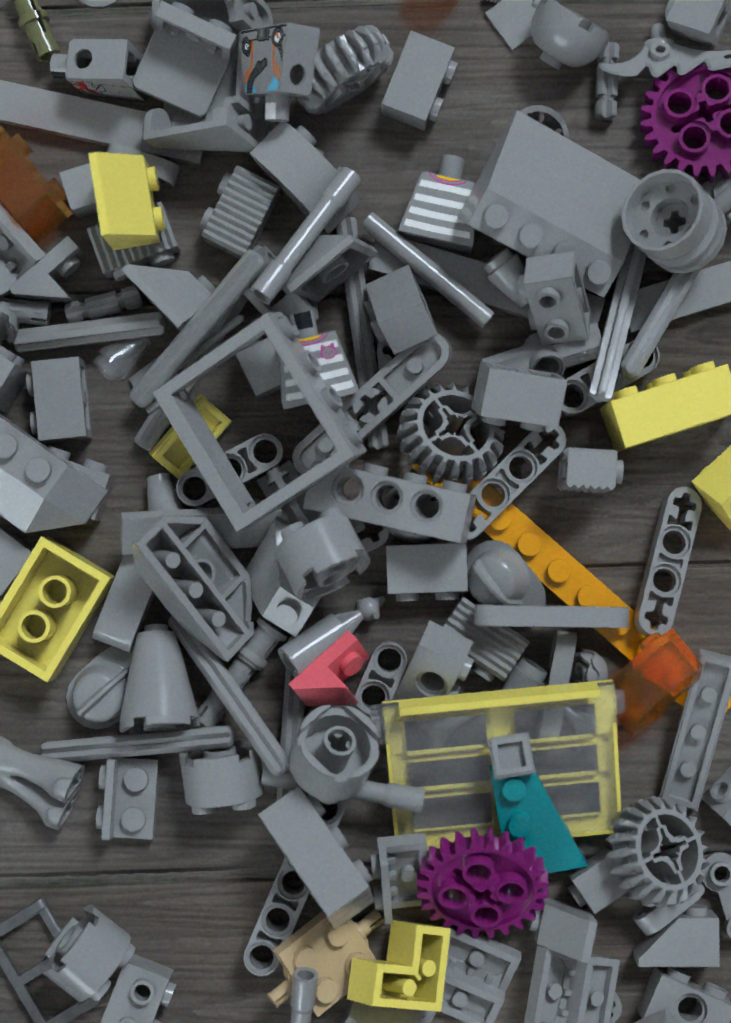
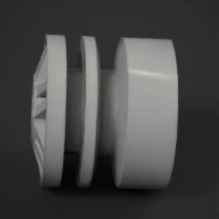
M662 169L645 176L634 185L626 197L621 215L624 232L630 241L642 252L646 253L655 264L671 273L686 274L704 267L716 257L724 245L727 232L725 214L717 202L704 191L702 186L692 176L681 170Z

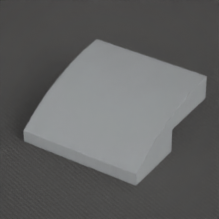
M453 924L449 927L451 932L441 1012L466 1023H494L505 1001V992L521 961L522 952L480 933L477 938H473L470 929H466L461 935H457V926Z
M537 945L524 1023H610L620 960L591 954L588 964Z

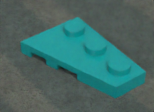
M489 765L500 833L509 831L510 842L520 837L524 838V849L534 846L536 848V857H543L544 869H547L548 873L587 867L586 858L574 841L569 828L561 818L537 772L531 775L495 780L492 765Z

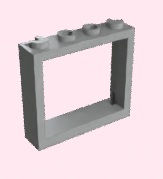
M282 312L265 313L152 392L236 532L252 527L367 452L358 434L360 431L359 427L353 421H348L340 408L343 406L339 394L332 386L326 385L319 374L321 366L318 360L309 350L305 351L297 338L299 335L297 326L291 325L286 315H283ZM266 333L338 452L256 505L186 391V388Z

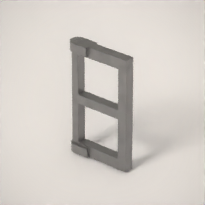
M45 896L35 899L30 905L0 922V937L37 914L41 915L54 939L62 927L49 907ZM0 940V966L34 1023H68L93 1007L100 1005L105 1000L103 996L97 1002L91 998L82 1002L77 1001L47 1019L26 983L41 975L40 965L48 966L51 959L46 958L20 974Z

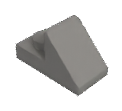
M67 236L8 289L19 299L66 304L74 302L56 280L60 276L66 278L75 272L81 265L79 259L85 254Z

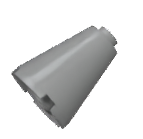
M166 624L144 626V632L137 633L119 720V732L123 733L128 729L129 734L169 731L176 729V725L184 724V729L199 728L200 718L176 632L169 631Z

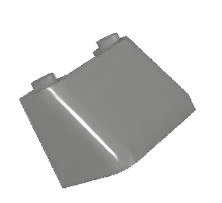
M152 0L149 19L153 30L156 28L155 14L161 0ZM162 0L170 5L173 2L182 3L195 12L194 16L207 22L210 19H216L227 24L232 29L231 33L236 34V49L209 110L204 117L198 118L164 102V109L155 108L148 110L142 123L143 140L156 149L251 152L268 135L269 121H265V99L250 97L244 92L240 31L273 25L269 6L264 0Z

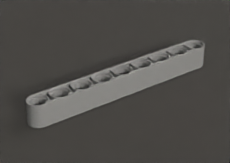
M384 641L375 647L354 694L359 703L349 705L368 716L378 732L383 722L382 703L374 707L367 705L362 699V692L368 686L376 685L385 692L384 701H391L408 661L403 647L394 641ZM384 649H395L400 654V664L393 670H385L378 663V655ZM350 798L336 802L338 808L335 813L320 816L329 829L335 825L338 827ZM285 856L245 948L244 965L253 975L266 976L275 971L280 961L273 952V949L291 936L309 895L305 884L300 888L294 889L287 886L284 882V875L289 871H295ZM274 908H281L288 913L290 919L283 925H276L268 918V912ZM259 945L267 946L272 950L273 958L265 962L258 961L253 956L252 950Z

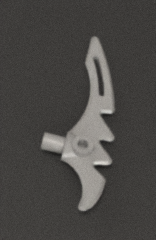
M656 23L650 27L651 39L644 42L641 51L635 57L621 63L599 64V68L603 71L619 76H637L646 66L649 67L653 77L661 76L673 66L677 67L679 75H685L703 62H706L708 69L711 71L730 68L731 50L703 51L677 45L672 39L666 38L665 25Z

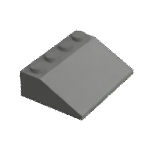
M515 110L457 219L527 257L575 251L584 287L604 298L620 271L631 244L630 239L624 232L621 215L626 197L640 179L522 112Z

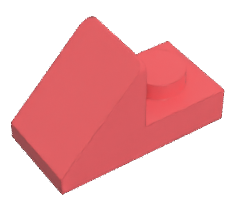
M347 630L288 685L306 706L358 704L357 699L343 682L349 676L355 675L370 656L359 640Z

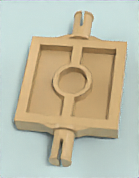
M373 909L372 912L358 923L350 919L334 930L322 911L274 948L273 952L282 964L286 980L270 993H267L272 1004L278 1008L291 997L293 973L301 967L312 968L318 973L315 1006L312 1010V1013L317 1017L348 993L352 957L376 960L369 948L366 936L384 923L380 913Z

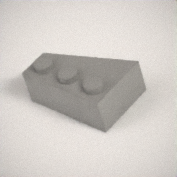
M298 786L259 813L258 816L290 865L305 884L313 899L316 900L328 918L327 920L333 929L336 930L374 902L370 887L367 884L373 878L360 859L352 863L345 853L344 849L349 844L338 827L335 825L329 829L320 816L326 813L319 800L310 794L306 796Z

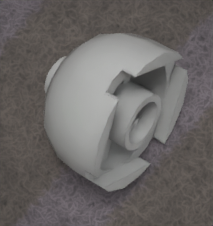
M541 0L531 22L533 42L543 51L539 58L557 70L561 68L562 64L578 68L587 66L596 60L605 49L612 35L566 6L564 7V4L557 0Z

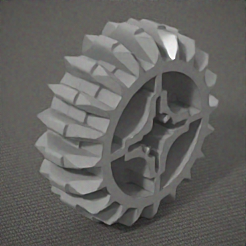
M373 25L358 26L354 30H348L339 37L336 36L328 44H324L317 51V57H314L315 72L312 81V92L307 97L296 98L300 105L304 106L306 111L313 115L327 113L331 109H337L340 105L358 96L365 89L370 88L371 84L380 79L381 75L388 70L394 59V53L385 35L381 34L378 28Z
M454 382L447 385L445 390L439 383L432 386L430 391L423 388L416 397L413 396L408 401L405 407L406 410H403L399 417L400 426L397 430V438L402 440L400 452L409 453L407 465L418 464L420 466L418 474L424 475L428 472L433 475V484L439 482L440 478L453 482L458 480L466 485L470 484L472 479L478 482L484 478L487 472L493 470L497 464L496 460L503 452V445L501 443L505 438V431L499 429L500 426L482 422V416L471 409L473 396L469 394V385L463 388L462 391H457ZM424 419L429 425L428 430L432 435L430 439H428L424 431ZM471 431H473L478 442V450L473 445L475 440L472 438L470 434Z
M652 796L644 800L633 801L629 804V807L623 808L618 812L619 819L614 820L610 824L615 834L605 839L613 846V851H610L606 857L614 859L615 867L610 873L621 876L618 887L629 889V899L641 900L642 905L648 907L667 908L671 907L672 904L678 905L687 901L689 896L699 892L697 884H701L706 880L701 869H705L710 865L703 858V853L710 847L702 845L700 839L705 831L696 830L695 823L697 817H686V806H675L674 799H661L660 797Z

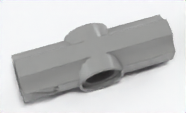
M597 322L590 324V334L587 340L541 345L538 332L525 340L523 346L483 358L482 361L552 372L563 376L565 369L597 359L602 337Z

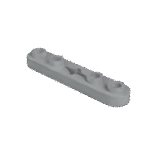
M438 334L399 352L359 388V393L353 394L343 403V406L340 408L348 421H353L359 427L360 431L358 434L362 441H365L412 399L413 396L446 369L451 362L453 354L452 347L445 337ZM386 391L388 392V396H384L377 405L380 411L377 415L367 413L359 419L360 421H357V417L367 406L364 402L366 397L376 399ZM321 423L301 440L293 451V465L301 475L311 469L313 460L324 461L327 455H333L338 452Z

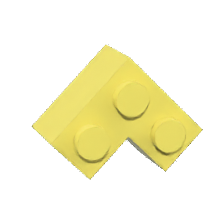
M393 920V924L390 927L386 961L352 957L347 999L377 1007L441 1012L451 928Z

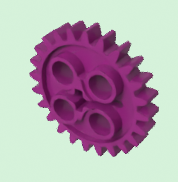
M701 63L685 75H679L670 68L665 72V81L658 78L653 80V90L655 92L646 91L644 102L647 105L641 106L640 117L646 119L640 122V132L647 134L644 137V147L655 146L651 159L654 161L664 157L663 169H670L676 166L678 170L684 173L686 171L692 172V177L696 181H698L700 173H706L709 183H713L715 173L718 171L721 172L725 179H729L731 174V134L724 132L721 127L731 125V109H728L731 107V67L711 71L707 65ZM715 90L723 93L725 97L715 100L708 97L706 93ZM673 105H683L688 111L683 114H676L669 108ZM673 129V130H681V131H680V132H677V133H673L671 130ZM697 139L703 146L692 149L687 147L684 141Z
M471 828L470 837L466 838L459 831H455V841L451 842L444 837L440 838V849L430 846L428 848V857L421 858L420 869H417V898L422 899V910H430V919L432 921L442 918V927L449 928L453 924L456 925L457 935H461L466 929L471 930L473 938H477L480 931H486L488 937L493 938L494 930L500 929L505 935H509L510 925L523 929V918L534 921L536 919L535 910H543L544 899L548 898V871L544 869L543 857H536V848L534 846L524 849V838L522 837L510 842L509 831L502 833L499 838L494 837L492 828H488L485 836H479L477 830Z

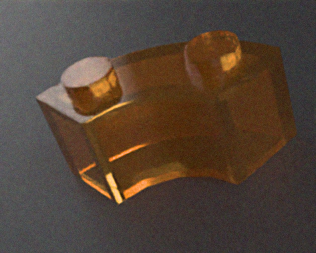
M0 126V200L35 242L38 243L74 213L65 204L64 200L67 196L58 181L52 178L47 182L28 159V156L33 151L17 133L11 138L5 129Z
M673 628L663 635L656 632L646 638L640 645L642 651L623 669L618 670L608 678V680L612 679L614 684L613 702L615 717L631 737L663 717L670 705L700 679L703 668L702 663Z

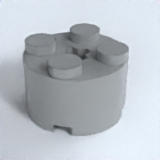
M338 507L326 510L317 520L306 525L302 522H297L286 527L281 532L283 541L275 550V556L296 597L301 600L303 593H306L310 600L325 596L350 583L347 577L348 574L357 569L360 575L370 564V558L346 515L342 514Z
M331 704L320 706L311 711L302 722L290 751L288 769L303 790L325 804H335L339 800L350 798L358 793L365 785L379 758L380 750L377 728L368 716L354 707L345 705L344 709L331 708Z
M234 739L233 746L229 748L202 750L192 755L191 751L180 752L179 754L185 802L191 806L192 814L194 815L210 814L216 811V807L231 805L232 809L236 811L252 809L257 806L256 798L265 793V785L261 784L263 773L262 760L252 745L251 747L246 746L245 739Z
M87 905L81 909L87 915L80 921L72 917L55 937L45 953L51 960L48 966L40 965V972L77 1001L82 1002L91 998L97 1002L109 989L111 984L110 976L118 966L123 967L131 959L136 947L130 943L131 936L95 906Z

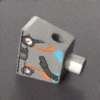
M287 22L240 31L244 92L247 96L265 99V121L288 122L290 99L307 97L311 94L315 72L314 57H317L320 28Z

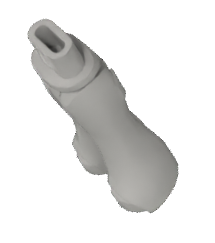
M0 736V787L17 795L33 807L47 827L60 831L77 801L80 787L78 786L83 779L85 766L33 754L13 745L10 740Z

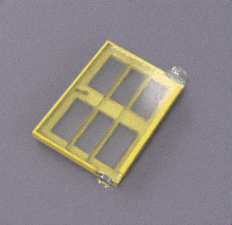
M612 679L382 701V704L370 705L371 721L377 728L379 735L378 745H386L389 783L425 789L422 813L392 808L394 836L425 832L427 852L430 846L440 849V838L442 837L454 842L455 831H459L466 838L470 837L471 828H475L479 836H485L488 828H492L494 837L499 838L501 833L489 765H492L488 738L529 732L535 770L561 818L569 828L572 837L614 833L610 824L614 820L619 819L618 812L621 811L616 714L625 713V698L622 689L615 690V684Z

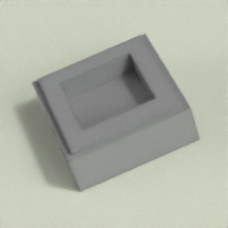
M529 732L488 738L495 780L536 773Z

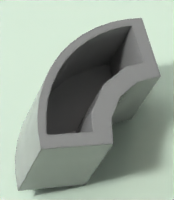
M279 122L250 152V155L264 174L276 185L280 186V189L287 194L307 217L321 199L324 190L342 167L339 166L335 169L314 147L317 141L303 126L300 125L297 129H294L287 122ZM355 192L323 229L328 235L361 202Z

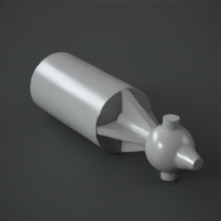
M380 596L359 599L356 603L355 611L335 615L330 613L280 647L278 654L287 670L294 677L298 676L347 630L353 634L362 620L372 621L380 617V608L386 601L385 598Z

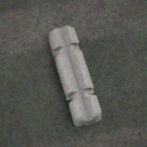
M608 42L605 49L597 57V62L609 64L618 62L619 44ZM598 64V67H596L595 98L598 100L595 103L594 116L597 120L610 121L614 120L617 115V101L614 99L618 96V75L603 71L599 68Z
M136 286L122 288L120 293L111 291L85 298L83 303L79 302V300L67 303L64 306V311L69 323L86 321V318L95 320L121 313L123 308L127 310L140 308L142 306V298L139 289Z

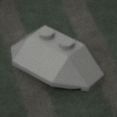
M0 414V516L24 533L86 524L109 491Z
M159 515L131 543L135 570L178 624L223 661L228 662L254 634V623L251 622V579L249 573L206 517Z

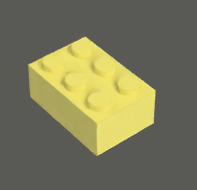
M709 361L683 372L684 378L678 380L675 373L652 380L651 383L645 385L646 390L638 392L636 385L614 392L609 403L600 408L613 450L620 452L731 416V372L728 364L715 367L714 361Z
M41 536L0 603V654L46 682L57 679L107 596L115 576L53 538Z

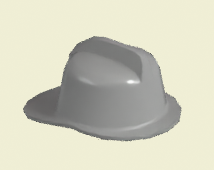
M499 540L485 541L476 545L468 554V588L472 596L479 603L488 605L546 604L545 588L520 554L509 544Z
M113 646L106 649L77 673L70 682L66 694L67 706L73 718L80 724L92 729H103L119 722L133 649L130 653Z

